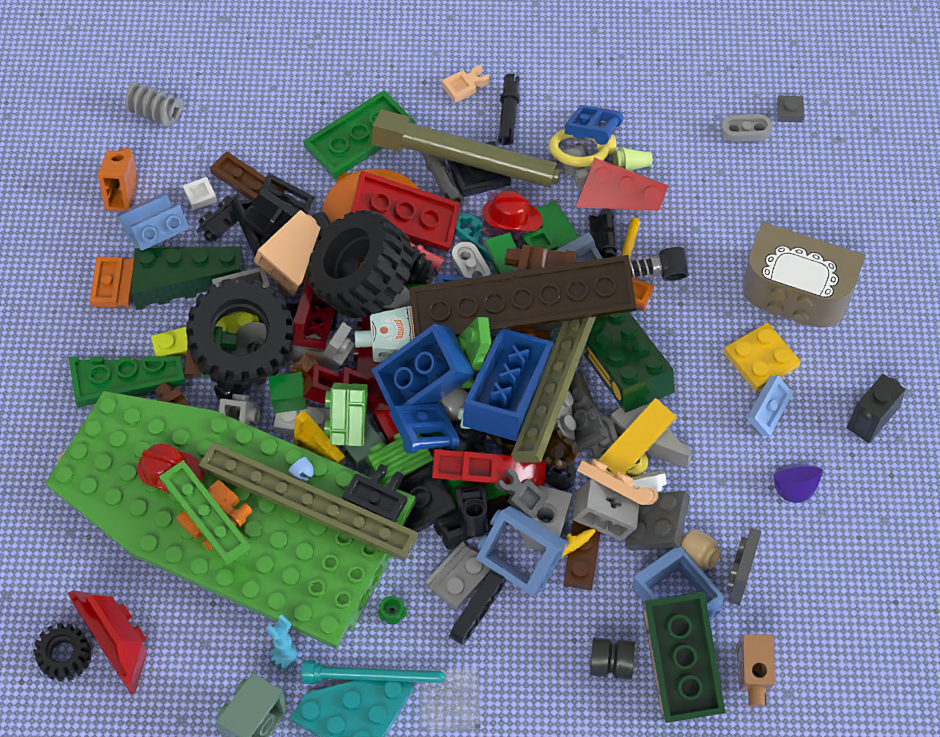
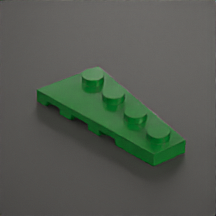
M145 356L144 359L119 357V359L104 360L103 357H92L91 360H79L78 357H69L75 402L78 408L96 404L103 391L135 396L154 392L158 386L165 382L171 387L186 385L180 356Z

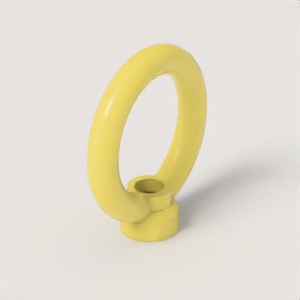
M565 129L555 133L549 141V151L552 156L563 164L575 167L591 166L594 157L604 160L608 155H613L616 150L614 134H611L610 140L605 145L598 144L594 139L586 138L597 143L598 152L585 157L566 154L559 148L561 141L573 138V135L565 134Z

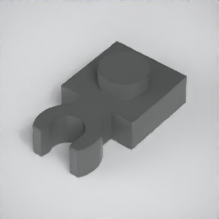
M507 469L504 475L509 478V485L499 480L495 483L496 488L501 492H509L511 496L507 502L533 518L548 496L528 478L520 482L517 473L512 469Z

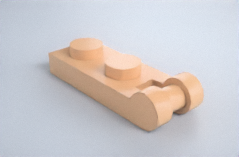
M593 458L592 461L582 460L577 470L638 504L653 505L658 500V492L654 488H640L632 484L633 478L619 471L616 475L607 470L608 465Z

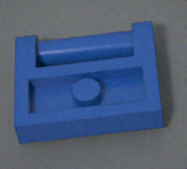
M580 105L565 124V134L573 135V137L578 139L591 138L598 144L605 145L610 140L612 131L623 122V115L615 110ZM601 121L606 122L603 127H598Z
M441 403L393 406L389 413L403 439V449L406 453H415L419 449L441 447L450 450L457 449L459 446L458 434ZM437 432L442 434V436L418 438L416 435Z

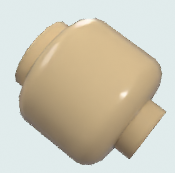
M693 529L687 534H682L680 546L702 571L712 569L718 562L721 553L720 549H718L717 540L697 529Z

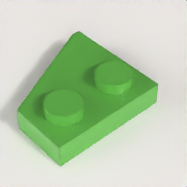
M477 317L457 337L473 371H480L485 355L491 346L488 317ZM473 377L462 384L461 388L471 389L474 383Z

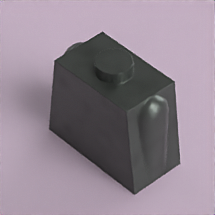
M882 374L858 401L846 428L869 444L901 407L906 389L901 386L897 379L889 378Z

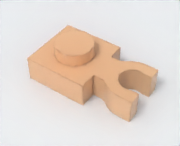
M478 65L468 74L462 70L443 79L442 87L453 102L457 103L475 94L476 87L490 84V77L487 74L483 77H478L482 75V67Z

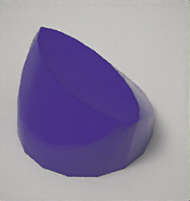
M804 463L784 465L774 473V487L784 500L793 503L804 502L814 495L821 480L823 470L817 466Z

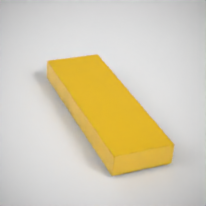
M655 398L601 456L599 461L607 464V469L615 475L618 471L626 474L677 419V416Z

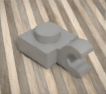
M582 145L562 150L564 153L572 156H586ZM560 162L565 177L573 175L577 188H582L590 166L575 167Z

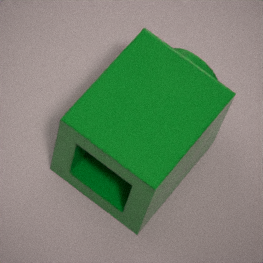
M302 372L268 376L274 414L307 409L306 398L302 397L304 385Z

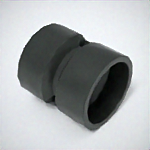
M593 637L590 676L607 677L609 673H613L615 678L632 680L635 641L618 640L616 644H612L610 639Z

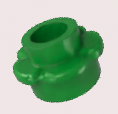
M389 596L379 604L378 616L382 621H387L388 624L394 625L398 624L400 619L405 618L407 609L403 606L404 602L400 598ZM390 609L395 610L394 613H390L389 611Z

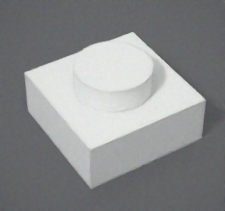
M207 177L183 185L185 195L193 211L217 202L216 195Z

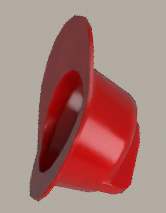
M506 190L498 193L493 200L485 203L482 208L484 220L490 226L497 229L534 232L542 225L540 212L530 205L526 198L515 191Z
M162 443L143 450L142 457L139 459L137 466L138 476L143 483L168 493L169 491L163 485L159 476L184 460L201 483L204 472L200 471V461L197 458L175 449L169 444Z

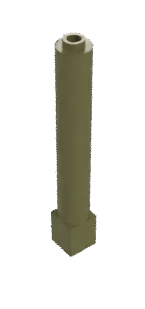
M380 109L373 124L371 144L397 152H401L402 148L548 188H551L552 184H558L561 169L557 168L558 163L413 124L410 123V117Z

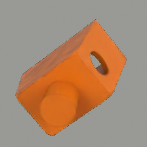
M120 148L118 151H107L99 169L98 179L105 210L125 211L132 206L137 173L133 152L128 148Z

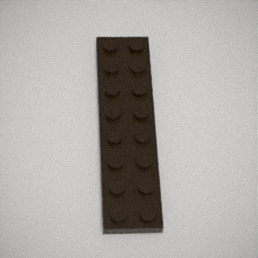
M629 255L409 287L415 337L433 324L452 328L455 336L458 337L477 317H488L490 332H495L501 329L509 330L637 311Z

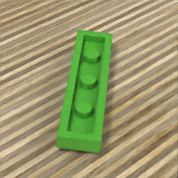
M184 460L159 476L163 485L226 566L251 549L244 536Z

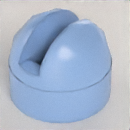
M303 457L296 461L289 468L288 472L293 478L307 482L309 480L308 476H313L314 468L311 462L306 457Z

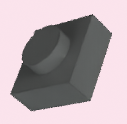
M778 95V122L803 123V96Z

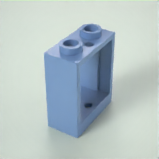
M512 505L503 510H498L490 522L493 526L490 533L485 534L478 544L477 548L480 551L476 560L504 576L505 579L531 596H535L543 591L569 542ZM507 523L546 547L531 577L492 553Z
M681 546L673 548L634 576L632 589L644 601L656 599L657 597L650 588L679 569L698 592H705L710 620L714 619L722 611L721 606L724 596Z

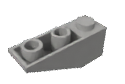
M649 404L627 413L620 407L611 414L610 420L614 424L618 437L625 432ZM670 426L645 452L685 469L690 466L692 457L689 446L684 441H679L672 434Z

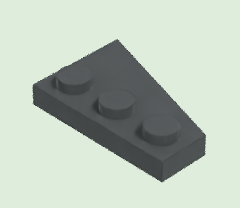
M575 371L568 390H570L573 397L572 415L576 423L574 434L580 453L609 438V435L583 374Z

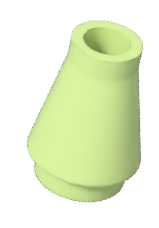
M621 147L613 153V164L630 171L651 167L652 154L650 151H639Z

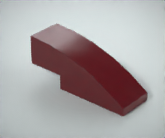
M314 364L304 375L303 398L325 404L326 391H331L334 383L368 385L367 410H390L376 378L346 367L339 373Z

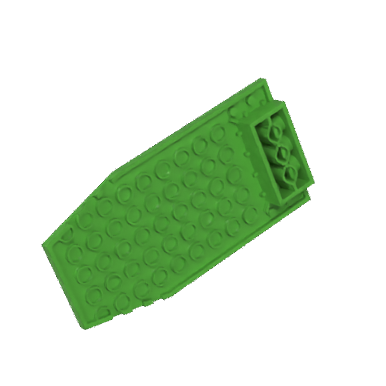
M103 391L45 482L46 486L69 506L79 511L91 524L101 529L112 541L123 547L132 557L273 621L278 622L279 616L283 614L291 622V629L337 649L347 630L353 632L393 556L219 479L238 496L240 502L234 509L238 510L246 503L253 511L245 518L246 522L241 527L236 526L250 544L251 549L226 566L213 548L209 551L202 544L205 540L204 536L197 541L177 522L176 517L183 512V509L170 493L143 483L138 476L137 466L139 459L142 457L143 450H147L156 444H169L175 449L191 454L201 462L212 442L289 476H291L288 472L289 468L299 459L306 457L314 468V474L312 477L308 476L309 480L304 483L341 499L356 473L370 480L371 477L215 410ZM204 472L202 484L208 489L218 478ZM398 489L396 492L407 496V503L395 522L403 526L416 502V498Z

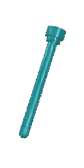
M304 660L302 665L303 684H316L317 682H322L323 679L442 683L446 677L442 671L323 667V664L318 663L317 660Z

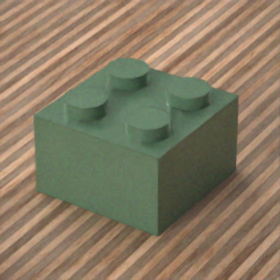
M252 672L248 679H243L235 690L236 695L229 704L225 703L217 714L216 723L222 737H270L288 712L283 691Z

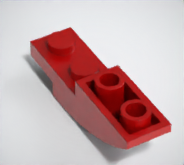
M434 449L432 478L489 484H495L497 481L502 480L505 484L509 485L510 480L504 475V472L507 469H512L517 473L520 482L528 478L538 488L539 485L544 486L546 462L544 461L515 462L512 456Z

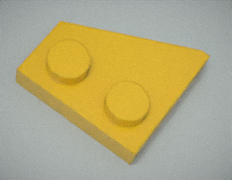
M302 410L295 419L293 444L344 466V454L336 445L330 444V438L325 435L307 412Z

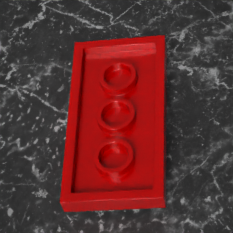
M361 171L350 212L356 213L357 210L377 211L402 230L409 240L448 252L451 248L461 203Z

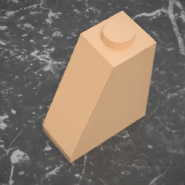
M300 210L258 249L254 262L294 297L298 293L303 281L309 258L321 227L312 216L306 215Z

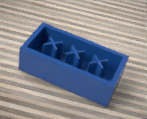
M508 329L499 330L464 402L463 426L517 441L552 352L554 342Z

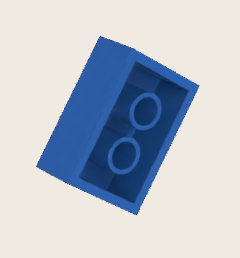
M437 324L430 326L372 369L390 410H392L393 406L437 403L475 376L452 328Z

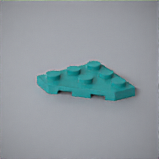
M354 680L315 690L304 695L290 720L317 737H385L414 691V685L408 682Z

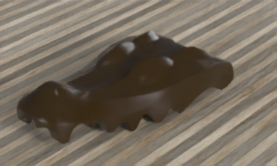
M555 424L542 461L554 468L564 469L574 461L579 453V448L576 442L564 436L561 429ZM487 433L501 450L512 454L516 441Z

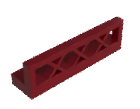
M309 276L307 277L293 322L292 345L325 350L336 310L314 294L309 283ZM325 304L328 307L320 309L317 306ZM319 318H320L322 321H324V322L319 323V324H315V323L313 322V320H316V319H319ZM317 334L321 339L310 338L307 336Z

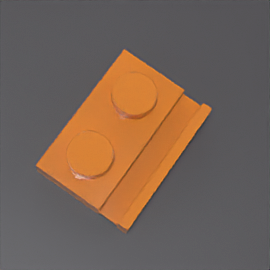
M96 257L89 301L91 307L118 308V306H125L130 308L134 257H131V259H123V257Z

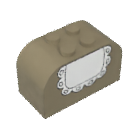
M762 222L750 251L743 281V292L752 305L768 311L772 315H781L793 319L797 323L808 324L814 327H831L838 324L847 312L866 255Z

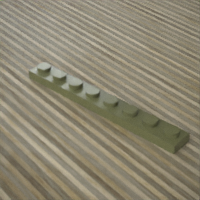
M596 317L563 322L511 454L515 462L542 461Z
M212 442L199 464L200 471L402 561H406L418 539V532L214 442Z

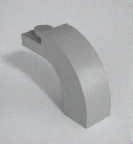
M342 322L337 332L329 335L325 350L292 345L288 357L308 367L317 364L331 370L338 369L355 345L347 337L352 328ZM317 334L307 336L310 338L321 339Z

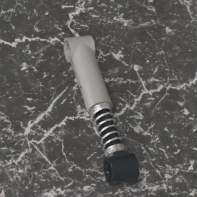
M682 247L663 249L658 253V256H650L646 260L644 257L641 260L636 258L634 261L629 260L631 275L634 280L635 277L640 276L642 279L643 276L648 275L649 278L652 275L653 277L661 276L664 281H677L689 276L685 249ZM518 267L514 268L512 272H516Z

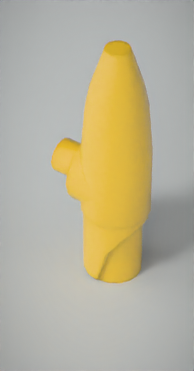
M595 529L583 531L573 537L571 534H568L566 538L569 544L561 558L586 543L596 532Z

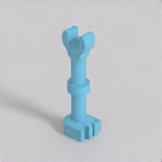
M281 614L278 623L273 627L268 625L266 631L272 636L275 647L268 653L271 662L277 669L281 668L285 673L296 663L298 653L296 647L292 644L291 637L287 634L292 624Z

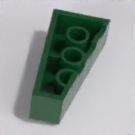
M242 247L147 248L142 251L139 248H135L131 295L136 310L145 309V305L158 303V305L167 304L171 299L184 296L185 299L196 297L197 293L206 292L207 288L213 285L212 279L244 271L245 262Z

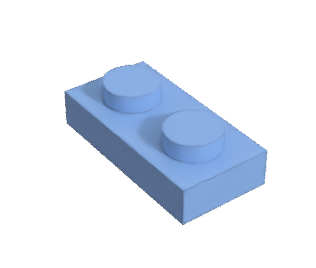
M778 375L769 377L747 416L748 421L762 436L771 435L793 395V392Z

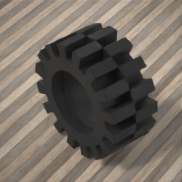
M57 623V629H53L52 625L47 627L49 633L45 634L42 631L39 634L41 641L36 639L35 646L37 649H33L34 656L36 657L35 660L44 675L47 674L48 678L53 680L56 677L60 682H63L64 677H67L68 681L73 680L72 675L74 673L79 677L83 674L80 669L82 667L87 669L89 666L87 660H91V648L84 633L82 634L78 627L74 629L73 625L67 623L66 627L62 623ZM61 643L71 644L74 651L69 659L63 662L52 659V651L57 645Z

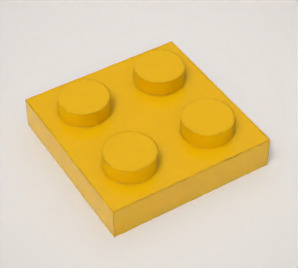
M768 322L724 347L723 351L724 355L755 392L764 388L770 376L778 375L781 378L798 368L801 363L799 358Z

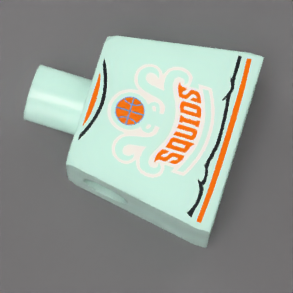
M411 306L372 314L370 316V330L354 331L355 347H372L373 361L383 362L415 338Z

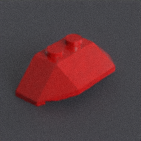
M76 590L68 592L67 594L130 695H132L137 690L147 654L143 642L147 641L145 635L138 625L134 628L128 621L132 618L124 603L118 605L112 596Z

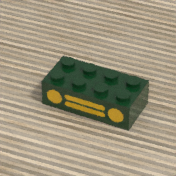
M630 312L595 318L582 354L625 413L651 403L655 398L658 400L675 393L673 368Z
M699 591L641 601L661 720L665 723L726 713L705 592Z

